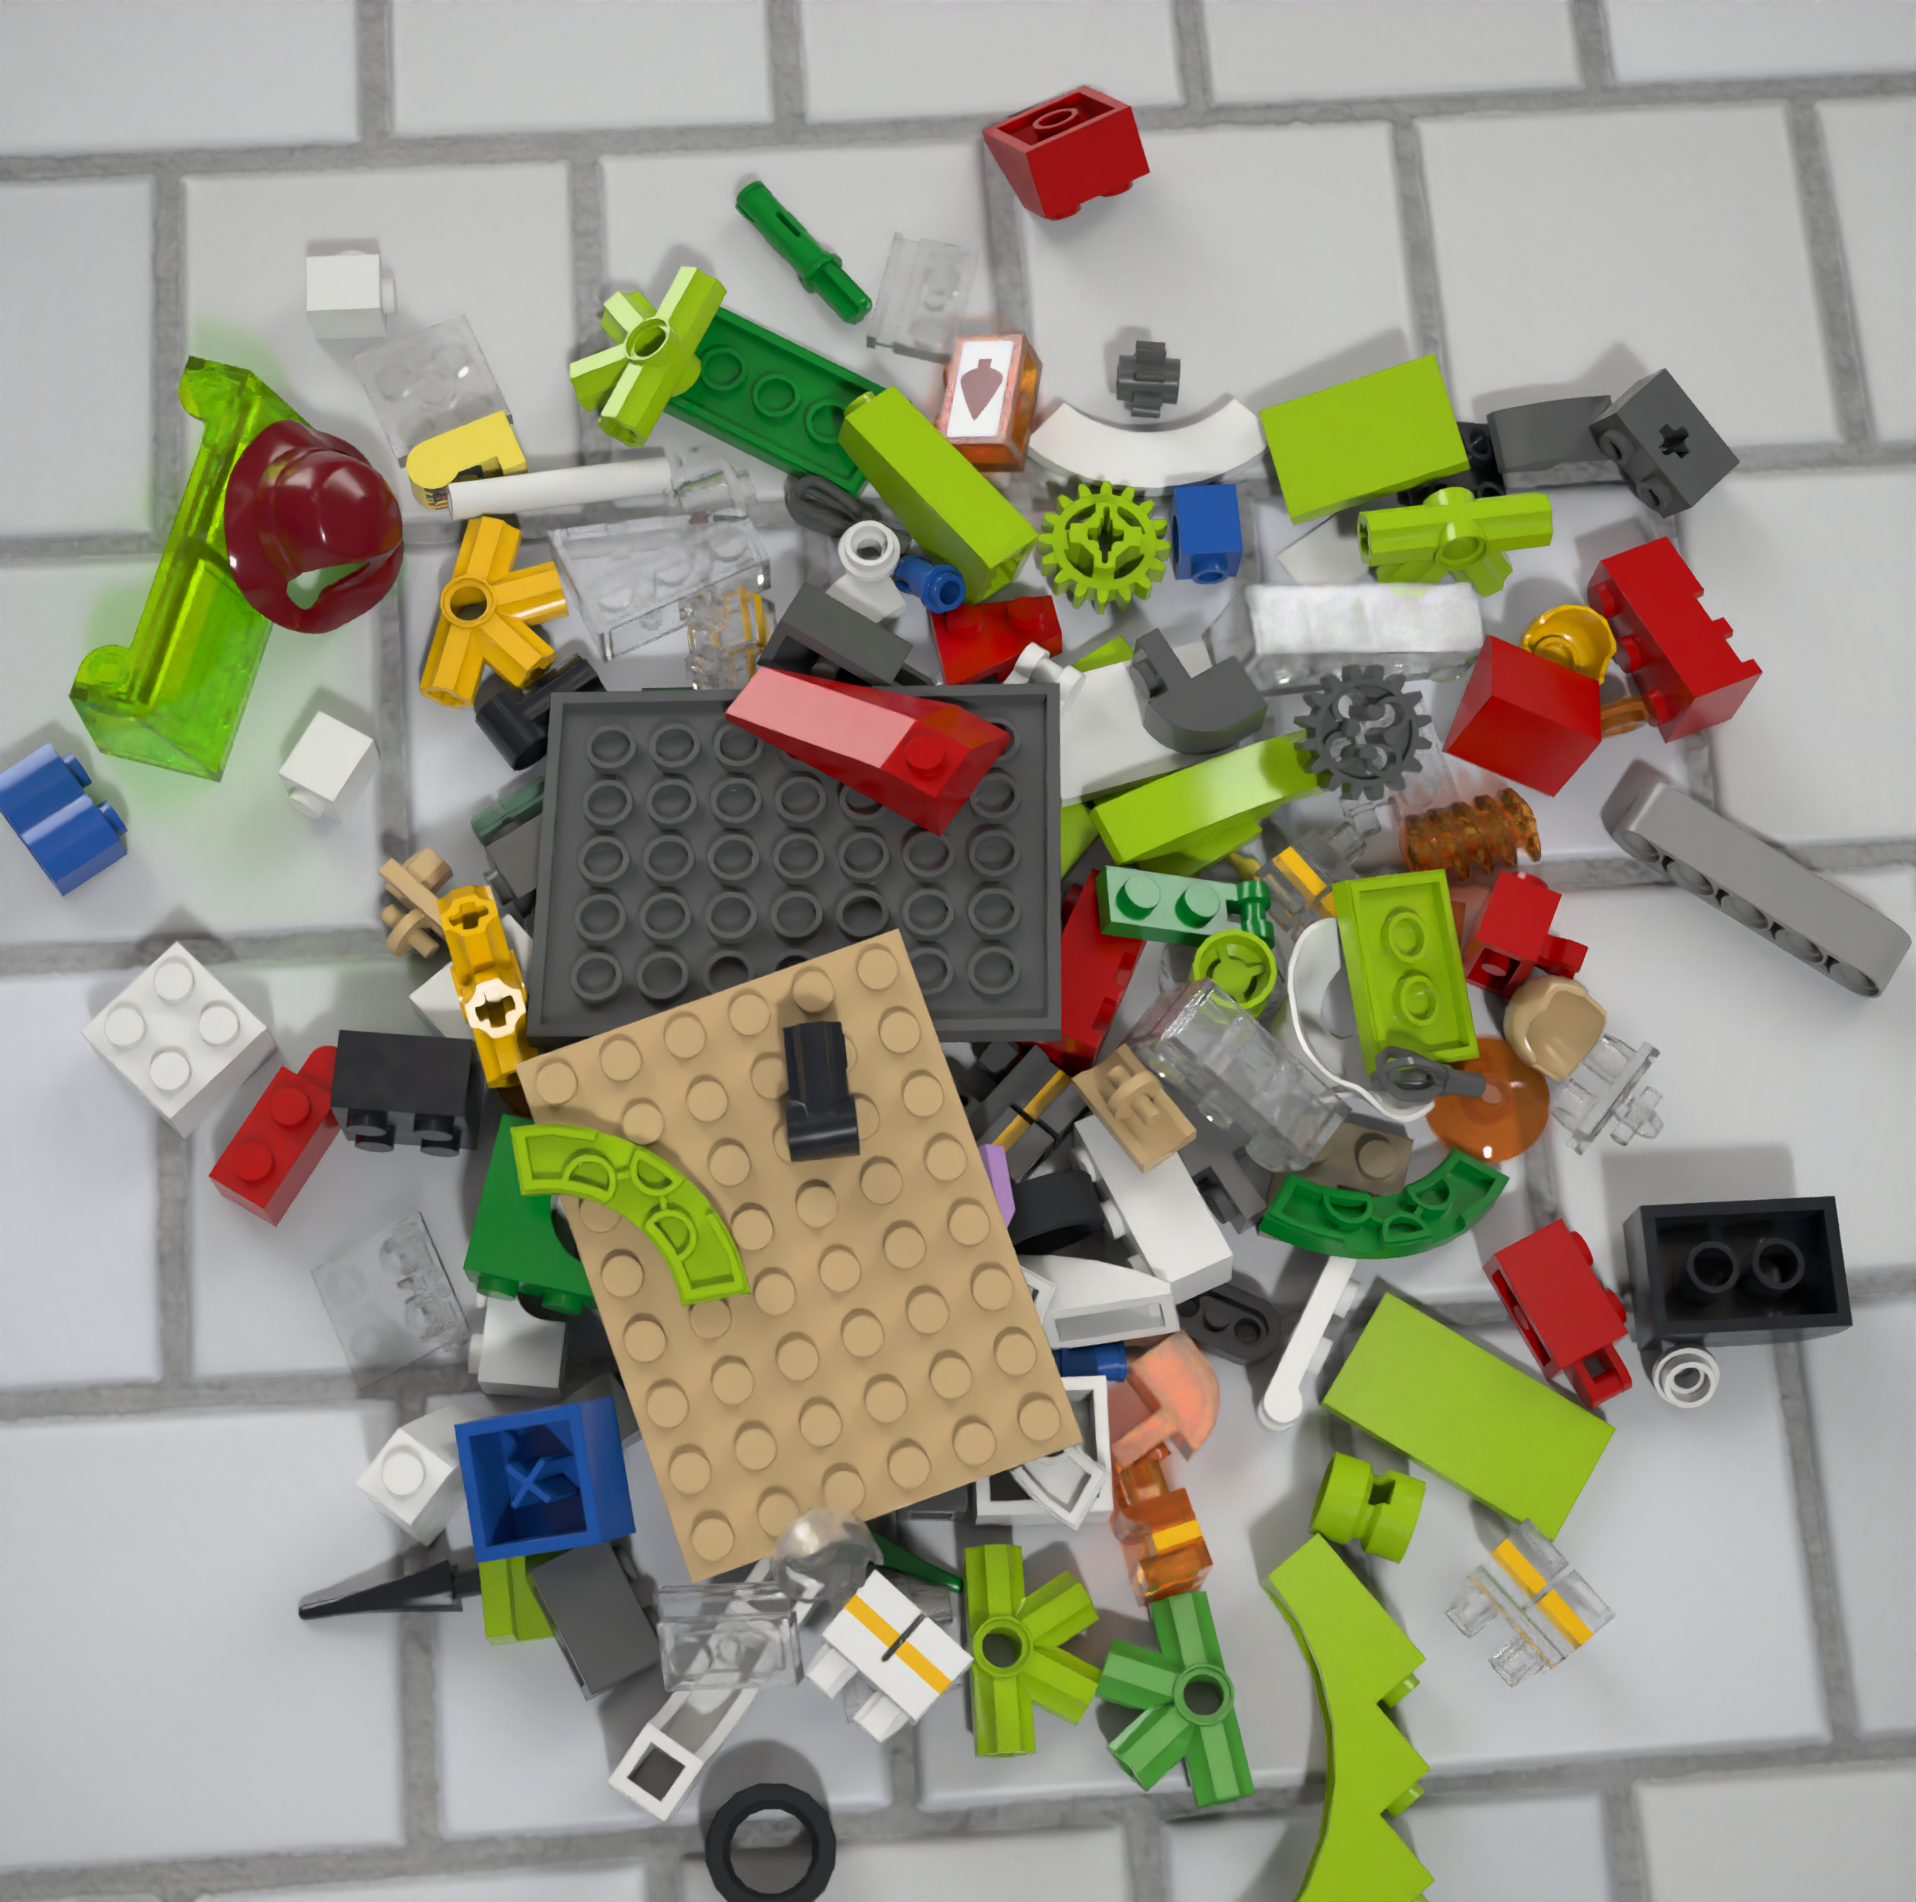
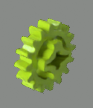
M1103 481L1100 494L1094 495L1091 494L1090 489L1084 483L1078 485L1075 502L1061 494L1057 497L1055 511L1057 514L1045 512L1043 516L1041 530L1044 534L1039 535L1036 553L1044 555L1041 558L1040 574L1041 576L1056 575L1053 581L1052 593L1058 596L1067 590L1074 593L1072 607L1077 610L1088 599L1095 601V610L1098 615L1104 614L1108 601H1115L1120 610L1125 612L1129 610L1131 594L1134 593L1138 598L1146 601L1151 595L1152 584L1150 581L1162 583L1166 570V565L1163 561L1169 559L1171 542L1162 540L1166 535L1168 524L1166 519L1150 520L1155 506L1151 499L1141 503L1139 506L1133 503L1135 488L1128 486L1121 496L1112 495L1110 481ZM1085 518H1088V519H1087L1085 522H1083L1082 524H1081V523H1078L1079 521H1081V520H1083V519H1085ZM1101 533L1105 534V544L1108 545L1106 563L1102 562V551L1099 550ZM1124 571L1131 572L1124 577L1116 579Z

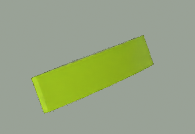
M1305 728L1240 748L1165 776L1094 807L1088 814L1116 866L1123 867L1211 842L1224 829L1267 818L1282 804L1327 791L1319 788L1324 776L1322 771L1314 774H1305L1302 769L1306 762L1312 758L1310 751L1294 750L1293 743L1307 737V729Z

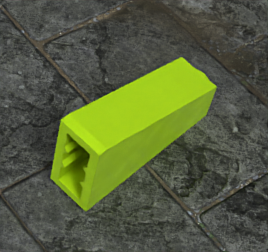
M894 385L877 396L869 391L855 399L843 412L844 420L837 439L838 443L934 565L948 564L957 568L962 574L966 586V593L962 602L969 605L982 604L1018 579L1039 537V534L1032 525Z

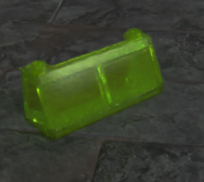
M189 355L179 384L178 396L183 409L191 417L202 421L205 427L196 461L130 648L119 645H105L87 654L78 668L69 698L100 753L221 782L274 625L272 621L258 613L246 601L231 573L227 556L223 518L224 498L228 479L235 463L245 448L262 430L272 423L280 420H296L308 428H314L251 370Z

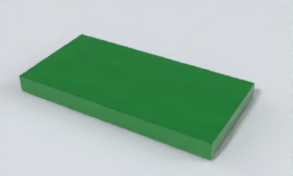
M719 307L695 351L696 356L701 361V371L698 379L684 393L670 397L663 412L799 480L810 475L822 477L844 490L858 502L869 481L837 441L844 420L843 412L855 399L864 393L871 391L877 396L886 388Z

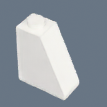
M456 1400L399 1427L355 1485L376 1510L429 1549L466 1501L454 1425L481 1419L482 1417L459 1400Z

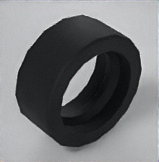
M1066 1170L1050 1173L1011 1186L1015 1212L1007 1230L1016 1255H1044L1054 1252L1092 1235L1105 1222V1216L1091 1175L1083 1170Z
M759 1783L735 1793L716 1812L706 1835L705 1863L715 1889L727 1902H814L826 1890L835 1869L836 1836L827 1812L810 1794L786 1783ZM764 1809L782 1810L794 1815L806 1827L812 1842V1860L806 1875L794 1887L780 1893H761L747 1887L736 1875L730 1860L731 1841L737 1827L749 1815Z

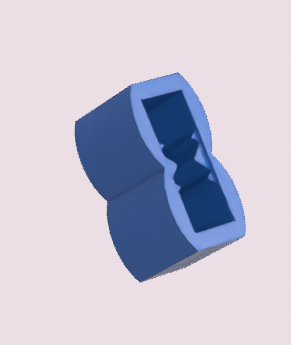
M47 743L0 774V812L63 897L127 855L119 837L128 832V830L107 800L96 806L84 791V788L92 784V781L76 757L71 752L60 757L50 743Z

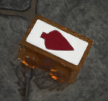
M1025 334L956 336L952 359H948L944 366L943 383L946 391L942 413L936 415L933 426L979 473L1024 472L1043 368V363Z

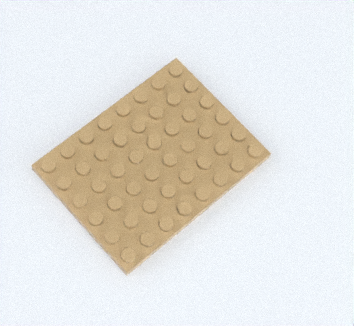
M899 929L515 1064L535 1124H564L595 1129L642 1146L667 1161L687 1177L719 1214L732 1236L744 1264L751 1294L683 1307L668 1265L653 1242L640 1228L624 1216L603 1205L577 1197L559 1195L692 1584L1084 1442ZM807 1022H841L843 1034H845L849 1094H854L860 1155L791 1163L785 1101H790L783 1028Z

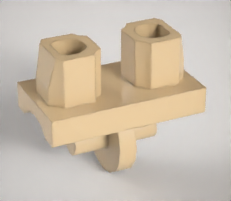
M426 846L410 857L402 866L391 858L378 870L380 876L387 881L385 886L386 892L409 911L405 915L394 904H391L380 916L393 929L386 941V948L397 957L403 956L415 948L426 959L431 958L437 952L440 945L427 934L429 930L447 945L436 902L438 898L434 894L453 876V872L444 859L429 846Z
M1125 1043L1115 1049L1099 1065L1090 1070L1083 1071L1072 1078L1073 1089L1142 1174L1152 1170L1196 1139L1197 1130L1162 1089L1158 1078L1153 1072L1148 1071Z

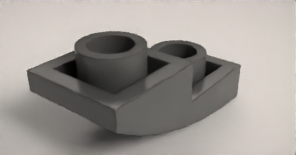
M1610 395L1539 402L1497 410L1486 415L1498 472L1547 471L1560 463L1610 460L1602 451L1599 445V438L1589 427L1597 417L1612 405Z

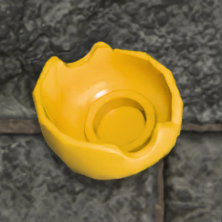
M1563 604L1539 614L1528 624L1521 635L1518 645L1522 649L1599 681V686L1604 682L1609 662L1617 651V643L1607 619L1589 606Z

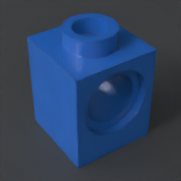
M1236 484L1175 487L1169 510L1176 580L1192 579L1195 583L1208 585L1222 582L1228 577H1236L1243 554Z

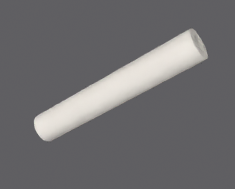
M660 456L449 483L446 485V494L451 520L456 521L482 516L670 493L672 490V478L667 457Z

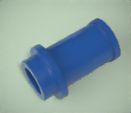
M908 555L902 558L895 568L894 576L908 581V583L902 580L895 581L896 587L903 593L921 599V603L926 609L932 612L946 613L953 610L962 603L965 597L966 586L962 574L957 568L948 564L933 565L920 556Z
M1123 1340L1070 1349L1060 1348V1350L1051 1351L1060 1377L1106 1376V1381L1125 1382L1127 1358Z

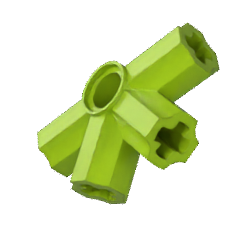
M682 266L658 310L638 290L632 293L618 291L603 304L604 315L599 324L617 346L570 363V381L574 386L577 400L587 412L604 407L597 424L608 436L621 441L626 446L643 448L670 397L684 393L696 382L701 371V361L696 356L695 351L727 293V290L717 278L705 274L698 268Z
M1450 487L1431 494L1424 500L1422 505L1360 512L1357 522L1358 548L1363 564H1368L1369 567L1379 566L1376 569V575L1380 587L1387 590L1397 603L1413 606L1449 571L1465 592H1475L1483 598L1503 590V584L1507 576L1513 572L1512 564L1506 551L1550 546L1554 533L1552 507L1548 495L1541 494L1540 491L1475 499L1472 492L1468 489Z
M985 1544L964 1548L962 1550L967 1630V1642L964 1650L974 1658L971 1667L968 1669L975 1758L988 1759L1033 1755L1036 1753L1033 1705L1074 1726L1080 1722L1084 1712L1090 1705L1098 1688L1103 1670L1059 1647L1097 1622L1099 1617L1094 1609L1092 1599L1080 1581L1076 1580L1068 1570H1065L1025 1597L1022 1546ZM992 1634L1001 1635L1010 1642L1014 1651V1660L1010 1667H995L987 1661L982 1650L985 1636Z

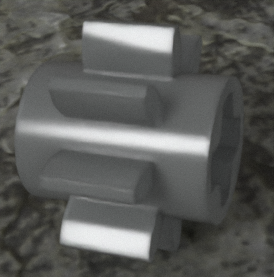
M1136 341L1134 356L1119 355L1116 400L1131 401V417L1159 419L1162 404H1177L1180 384V359L1166 358L1165 342Z

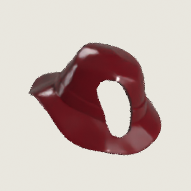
M280 420L272 423L262 430L242 452L228 479L224 498L223 518L227 556L231 573L246 601L258 613L273 623L288 630L304 634H322L333 631L363 615L378 604L396 582L404 556L403 521L393 491L383 476L373 469L365 455L347 441L331 434L308 428L296 420ZM367 562L366 565L323 588L315 603L308 609L299 607L287 594L288 582L300 576L303 572L336 565Z

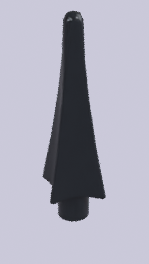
M447 1559L364 1590L305 1604L299 1608L298 1615L300 1619L313 1620L368 1613L463 1612L461 1598L482 1595L479 1568L458 1571L457 1564L451 1566Z

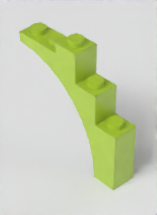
M1318 1532L1260 1583L1262 1589L1291 1629L1311 1674L1324 1727L1326 1789L1319 1835L1300 1889L1292 1902H1429L1422 1892L1435 1879L1380 1814L1386 1809L1395 1818L1425 1792L1417 1781L1431 1768L1376 1704L1382 1699L1391 1709L1420 1684V1681L1412 1672L1427 1659Z

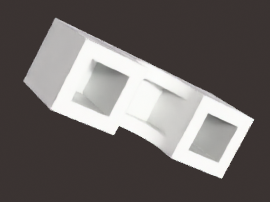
M559 1196L555 1214L556 1235L570 1255L579 1261L580 1254ZM477 1292V1308L486 1309L484 1333H473L468 1371L472 1374H478V1383L483 1393L563 1400L571 1336L566 1322L541 1320L531 1316L522 1307L523 1293L517 1292L515 1301H505Z

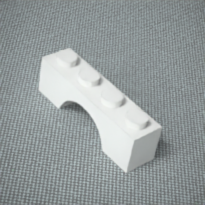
M777 1554L760 1559L728 1605L718 1627L692 1668L664 1706L646 1724L607 1781L609 1785L668 1827L824 1599V1586Z

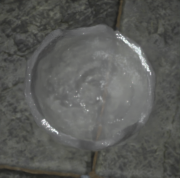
M816 1507L801 1513L783 1529L770 1557V1571L776 1585L785 1596L805 1604H812L831 1600L849 1587L862 1588L865 1585V1571L868 1562L872 1560L875 1565L883 1564L884 1556L868 1527L859 1516L840 1507Z

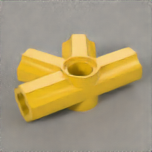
M486 516L478 519L469 518L452 579L445 585L440 595L442 612L419 686L422 696L430 698L439 705L456 709L473 707L485 665L490 667L511 688L519 687L523 690L547 674L553 663L557 660L556 652L529 628L530 626L569 616L555 563L551 561L513 571L522 541L521 530L508 525L504 520ZM471 604L486 608L484 614L471 621L456 617L461 609Z
M472 884L450 890L447 895L437 899L436 902L443 932L454 965L450 967L465 1023H469L470 1027H472L489 1088H509L520 1085L521 1082L515 1064L535 1058L539 1054L537 1048L529 1046L526 1038L527 1012L525 1007L528 1006L529 1001L514 949H508L490 885L475 886Z

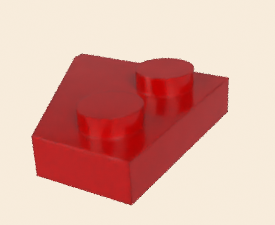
M1051 595L1019 597L1009 601L977 605L962 604L946 613L930 611L931 632L944 685H971L992 675V678L997 683H1001L1008 678L1014 670L1018 658L1032 642L1049 651V659L1062 653V631Z

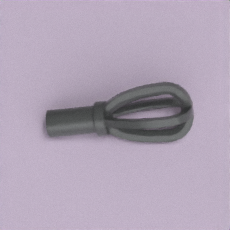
M810 475L798 480L788 497L787 507L793 520L805 528L827 536L841 538L847 529L862 521L869 520L882 523L874 519V515L864 512L858 502L844 490L819 476ZM802 494L815 497L842 512L855 523L825 514L804 504L799 498ZM882 523L890 528L898 538L900 559L904 558L913 538Z
M1388 1046L1377 1054V1069L1370 1075L1372 1086L1375 1089L1385 1090L1395 1099L1405 1102H1423L1431 1100L1436 1096L1446 1097L1449 1095L1477 1099L1484 1094L1486 1089V1080L1480 1073L1456 1070L1449 1065L1431 1061L1416 1052L1395 1046ZM1389 1058H1395V1059H1396V1060H1393V1061H1390V1062L1387 1063V1061H1388ZM1406 1067L1424 1069L1428 1072L1426 1080L1392 1081L1389 1073Z

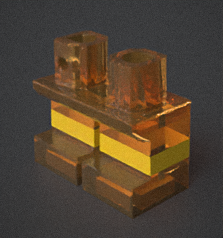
M1158 1459L1119 1472L1118 1479L1120 1483L1115 1485L1114 1493L1120 1511L1112 1532L1120 1542L1127 1545L1138 1544L1143 1559L1139 1560L1130 1581L1138 1607L1141 1608L1168 1596L1182 1594L1202 1587L1213 1566V1562L1185 1487L1172 1492L1169 1491Z

